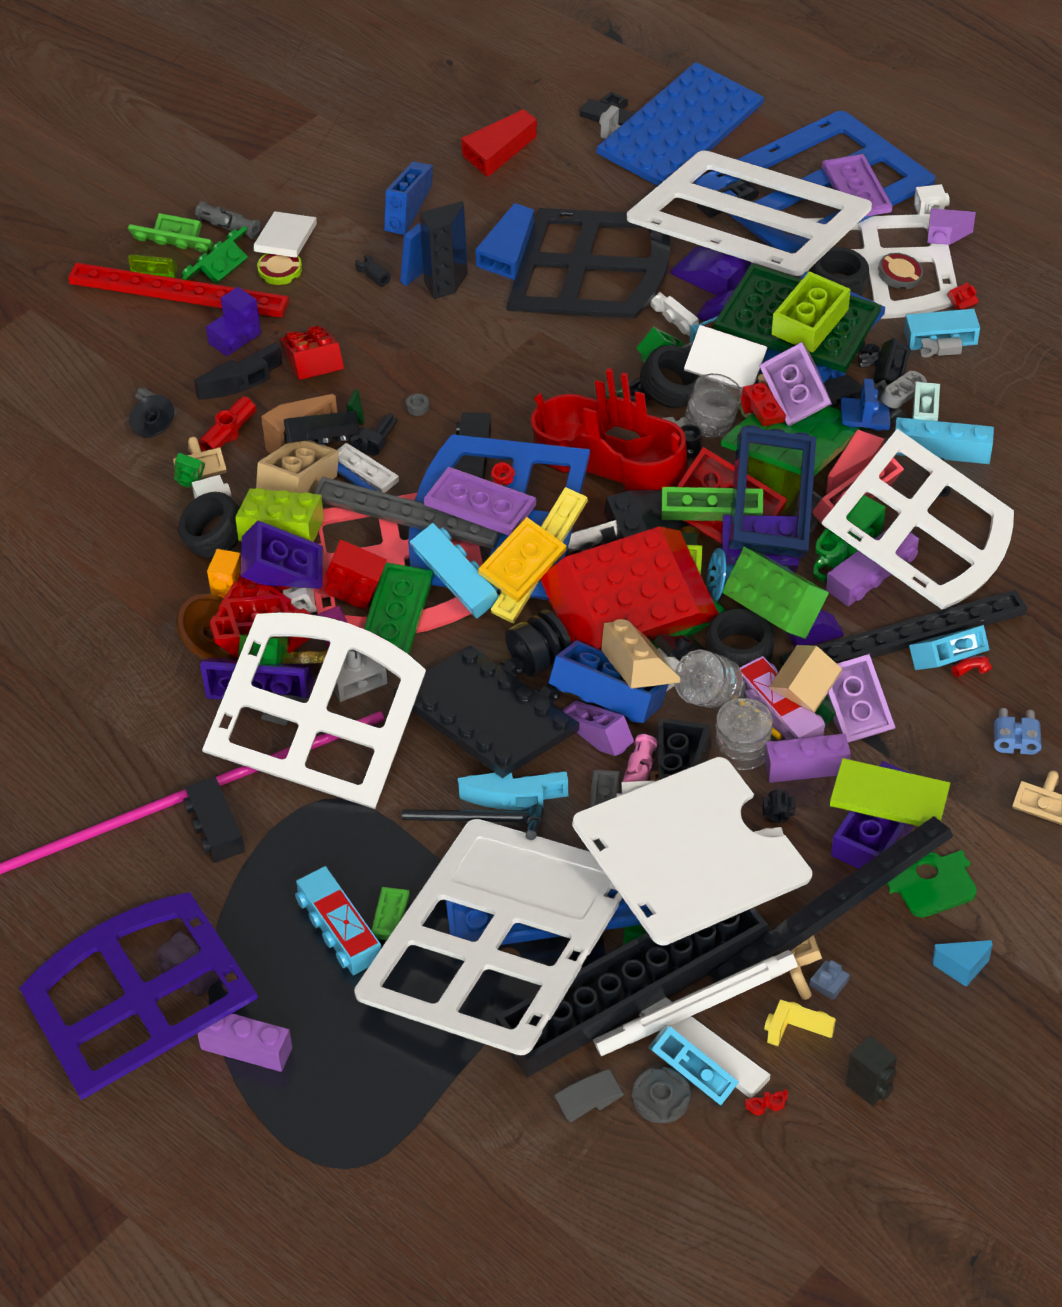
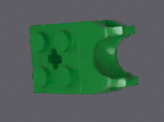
M863 495L846 516V519L875 539L883 532L886 506ZM826 528L816 542L815 553L820 554L814 564L813 577L822 582H827L828 574H821L818 570L825 565H828L833 570L858 550ZM851 531L848 532V534H850L858 541L862 540L861 538L853 534Z

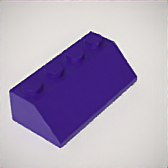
M208 658L201 661L200 667L206 698L223 699L238 660ZM282 663L259 664L251 685L277 695L310 698L314 684L312 666Z

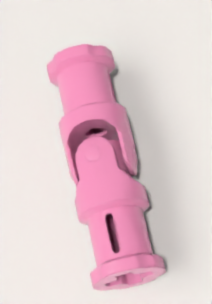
M640 734L636 736L634 742L635 750L630 755L623 782L648 781L653 765L652 755L653 751L657 748L658 741L653 736Z

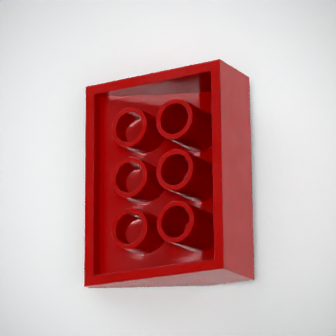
M703 447L677 487L733 488L735 466ZM747 474L746 488L763 489L762 516H780L786 507L787 498ZM683 520L722 545V521Z

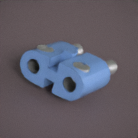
M1006 708L999 710V718L994 721V748L997 751L1014 753V749H1020V754L1031 755L1041 750V725L1035 719V712L1033 710H1027L1025 713L1026 718H1021V722H1015V717H1008V710Z

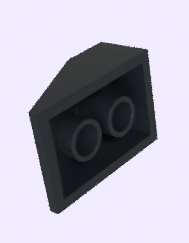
M629 490L606 497L604 514L607 521H617L621 539L659 526L674 530L689 526L683 520H661L662 490Z

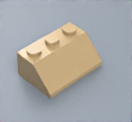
M618 619L614 622L604 623L601 651L630 688L680 683V677L652 642L630 621Z

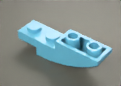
M495 772L483 775H469L458 778L459 798L473 804L496 809L528 810L534 804L541 805L544 809L543 800L568 796L567 772H552L545 775L524 776L513 779L512 773L504 778H501Z

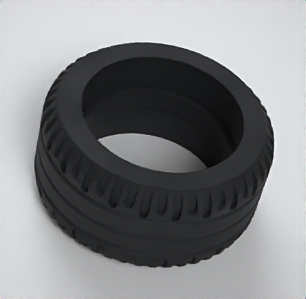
M832 247L809 271L851 289V292L861 296L867 287L869 264L862 255L854 250L844 247ZM830 273H840L847 276H836Z
M664 345L650 353L641 368L640 381L644 391L655 402L666 407L681 408L689 405L696 398L703 387L705 377L684 371L689 351L678 346ZM659 368L674 371L683 379L685 385H678L669 381L663 376Z
M215 491L200 495L188 504L180 517L178 532L181 540L197 556L212 559L217 549L232 550L239 542L236 515L240 507L230 496L222 492ZM223 514L218 526L208 534L201 536L205 526L213 518Z
M731 609L717 615L708 626L706 634L707 656L714 666L733 661L737 669L762 656L770 662L774 651L775 635L773 627L768 620L751 610ZM731 635H745L755 639L759 644L749 649H734L725 645L721 640Z

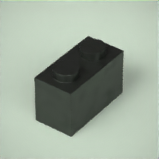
M869 1035L850 1053L846 1085L872 1106L880 1099H887L894 1089L892 1084L897 1073L895 1070L897 1056Z

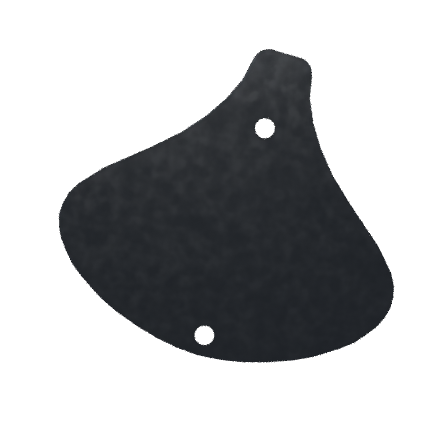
M339 798L323 799L303 806L287 816L268 832L245 862L234 881L221 912L216 933L258 995V999L232 1014L289 1029L292 1042V1050L282 1072L223 1056L237 1088L256 1116L284 1146L313 1163L329 1168L350 1169L374 1163L389 1154L419 1125L455 1078L485 1044L359 1002L356 999L354 990L367 969L352 975L347 967L343 968L337 959V952L334 947L329 948L325 943L321 928L313 926L307 908L302 909L295 897V893L298 892L296 881L326 866L370 930H372L382 887L409 890L408 910L441 862L438 857L394 821L370 807ZM446 900L438 901L422 926L450 935ZM603 933L591 953L587 955L581 965L582 968L605 956ZM559 936L500 945L497 950L513 948L520 953L521 958L553 966L566 948L570 938ZM377 939L382 949L387 940ZM410 945L381 987L435 1004L440 1000L464 961L416 945ZM573 950L568 959L576 961L580 952ZM487 969L483 971L458 1012L496 1025L497 1015L537 994L542 986ZM208 971L207 987L209 1005L225 997L228 992L223 989L222 981L216 972Z

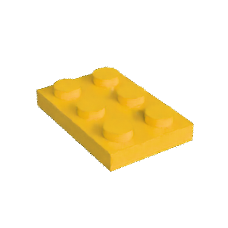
M526 517L478 569V574L513 600L519 602L563 555L567 546Z

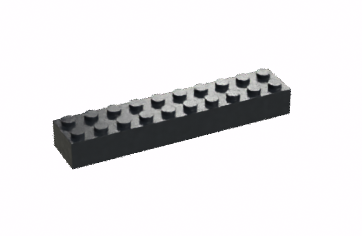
M753 907L668 945L655 943L649 934L645 933L580 969L553 1016L543 1028L542 1034L533 1049L525 1055L509 1053L526 1077H529L593 1041V1039L637 1016L643 1010L662 999L668 998L706 977L713 970L765 935L768 924ZM537 994L497 1015L496 1025L510 1030L515 1029ZM534 1015L529 1024L536 1026L541 1017Z

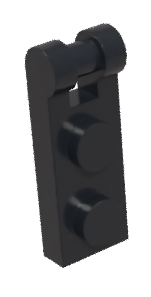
M743 179L717 190L721 193L731 190L737 195L735 197L747 201L757 199L759 192L754 187H749V183ZM697 203V207L709 218L723 212Z

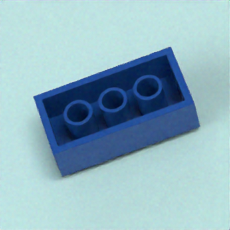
M577 640L556 655L549 684L556 686L561 692L575 694L585 702H594L603 706L605 710L620 713L636 723H644L662 707L668 684L630 688L601 650Z

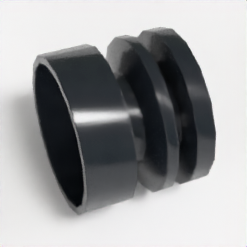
M547 609L537 612L536 615L528 618L527 623L520 622L509 628L505 633V642L511 657L517 656L524 661L523 673L529 677H535L549 669L550 665L554 664L556 655L572 644L565 626L553 612Z

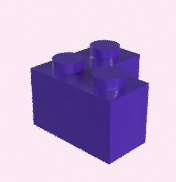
M239 287L221 297L223 316L206 326L208 343L225 356L230 355L261 334L257 301Z

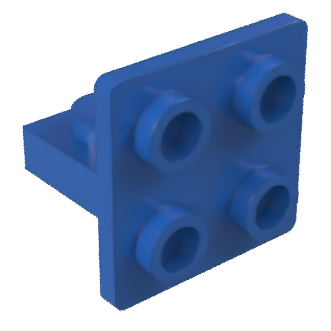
M864 378L860 399L841 398L842 425H847L850 428H871L876 431L890 429L889 407L883 402L877 401L878 389H874L873 379Z

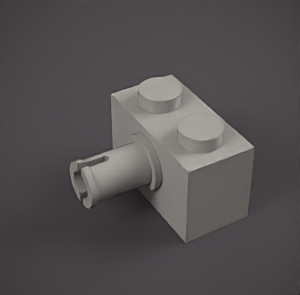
M354 649L349 650L333 691L339 701L342 702L388 684L386 668Z

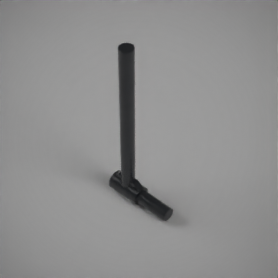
M538 804L532 805L530 809L525 811L403 809L402 820L471 821L473 819H481L488 822H523L527 825L526 838L534 840L542 823L544 809Z

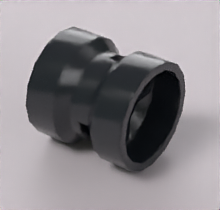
M686 424L680 428L685 434L687 457L694 458L701 451L702 431L696 425Z

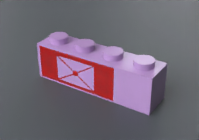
M763 656L737 669L745 682V696L767 720L772 722V727L783 735L782 738L784 740L824 736L825 723L820 715H816L812 711L769 689L778 671Z

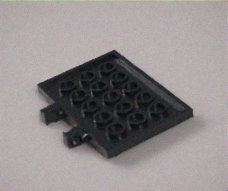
M471 645L426 671L412 708L414 713L501 778H504L578 732L580 724L554 705L555 701L560 698L559 690L556 686L547 684L544 685L541 691L538 689L533 690L517 679V676L522 674L524 670V661L516 656L507 660L505 664L499 663L497 665ZM398 687L394 689V698L397 693Z

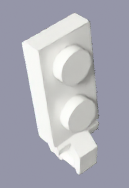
M660 292L650 302V306L656 312H662V315L668 322L674 323L683 334H687L689 337L690 325L699 324L698 318L671 296L665 297Z

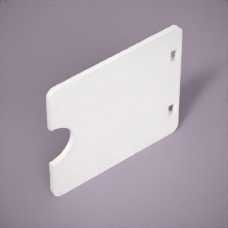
M716 757L578 812L572 821L574 830L649 936L659 945L673 943L804 886L810 882L812 877L811 868L786 835L780 837L761 836L751 831L744 824L741 818V808L748 800L753 798L754 793L731 763L722 757ZM600 839L605 849L600 851L593 841ZM646 904L653 915L647 918L640 906Z

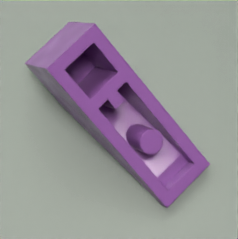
M577 700L562 710L580 723L579 731L576 733L601 752L616 756L623 753L634 742L624 715Z

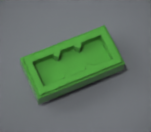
M382 887L371 930L377 939L388 940L405 915L410 898L409 890Z

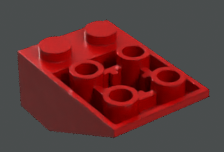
M313 326L308 328L306 332L299 333V331L287 333L286 337L280 338L293 372L299 380L344 369L339 342L324 327Z

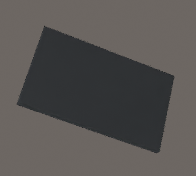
M849 375L829 379L824 383L832 403L827 407L835 406L837 400L843 397L860 398L862 385Z

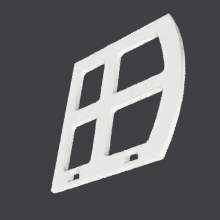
M930 214L872 216L856 224L851 229L861 231L864 248L851 250L862 255L869 264V280L873 302L885 306V314L881 319L906 317L907 314L930 313L953 306L947 293L956 288L957 283L949 245L930 243L928 247L882 248L880 246L878 229L924 227L928 232ZM807 218V220H811V221H814V222H817V221L823 219V218ZM889 253L907 254L918 262H932L935 266L940 291L920 297L893 301L890 299L888 285L879 276V262L883 256ZM949 278L950 284H943L942 279Z
M896 429L821 524L941 609H945L971 596L997 570L1011 540L1014 510L899 429ZM898 452L905 454L930 473V476L912 499L906 498L879 478L881 472ZM945 486L952 487L991 515L990 531L983 550L978 549L928 513V508ZM866 492H870L899 514L880 540L873 539L846 519V516ZM917 526L968 561L971 567L957 578L943 585H938L898 557L896 550L911 530ZM851 531L853 534H855L862 540L858 541L850 534H848V532ZM913 577H916L918 580H920L927 586L924 588L922 585L913 580Z
M300 613L257 614L202 751L376 809L426 670L411 656L389 641L346 622ZM294 636L330 642V647L307 703H301L251 685L270 637ZM253 642L261 645L257 657L248 655ZM354 649L370 657L401 679L385 725L382 728H376L331 713L326 709L349 650ZM243 707H249L298 724V730L285 759L281 760L229 741ZM224 714L232 717L228 730L219 728ZM324 732L374 750L368 771L361 785H356L305 767L317 733Z

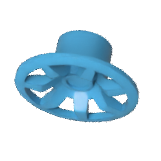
M717 548L713 552L707 571V590L711 592L710 596L715 602L719 600L735 566L726 564L725 553L722 548Z

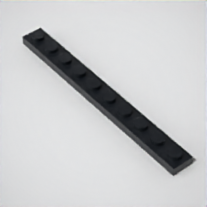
M1013 590L818 645L817 647L836 664L870 654L871 658L910 648L909 645L934 637L976 626H987L1026 615L1027 607L1017 591ZM791 653L780 656V664L782 667L791 655Z
M933 816L709 973L712 981L716 983L787 950L792 951L953 837L951 829Z

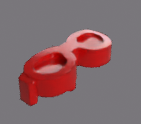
M785 1089L784 1092L778 1091L771 1095L769 1092H765L764 1099L760 1097L745 1099V1108L754 1115L764 1114L767 1107L773 1111H779L785 1107L788 1091Z

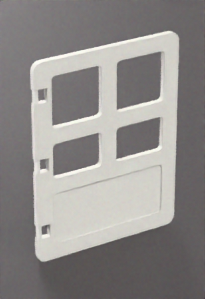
M473 819L460 832L356 985L354 990L356 999L361 1003L517 1055H525L533 1049L538 1041L543 1028L553 1016L582 968L581 965L587 955L591 953L623 897L619 892H617L614 899L606 897L611 889H617L591 852L538 836L534 840H528L525 832L481 819ZM443 899L494 915L476 942L461 939L422 925L438 901ZM515 923H522L570 938L566 948L553 966L543 965L497 949ZM410 945H416L464 961L440 1000L435 1004L381 987ZM573 950L580 952L576 961L568 959ZM491 969L542 986L515 1029L510 1030L458 1012L484 970ZM534 1015L541 1017L536 1026L529 1024Z

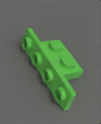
M159 213L154 229L131 224L128 226V230L133 235V238L139 241H146L147 239L160 245L174 244L181 249H187V247L195 248V250L202 253L212 252L211 249L214 246L210 239L199 237L202 223L198 220Z

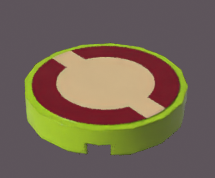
M266 253L259 259L257 264L259 277L272 285L291 283L292 279L295 277L297 279L302 272L299 256L289 257Z

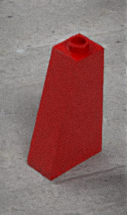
M523 109L461 138L462 156L488 177L537 137V121L534 116Z

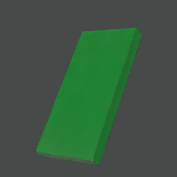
M386 562L374 594L364 630L389 641L410 656L433 581L434 572L432 570Z

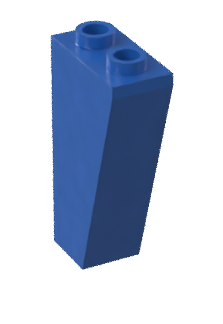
M412 161L386 189L384 231L402 235L407 233L432 186L433 165Z

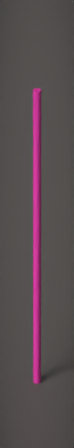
M378 711L356 721L372 726L384 721V716L381 711ZM327 733L315 737L311 750L337 740L340 737ZM291 747L269 756L283 760L287 757ZM243 765L216 776L219 786H222L259 770ZM185 789L1 862L0 875L180 803L184 798H187Z

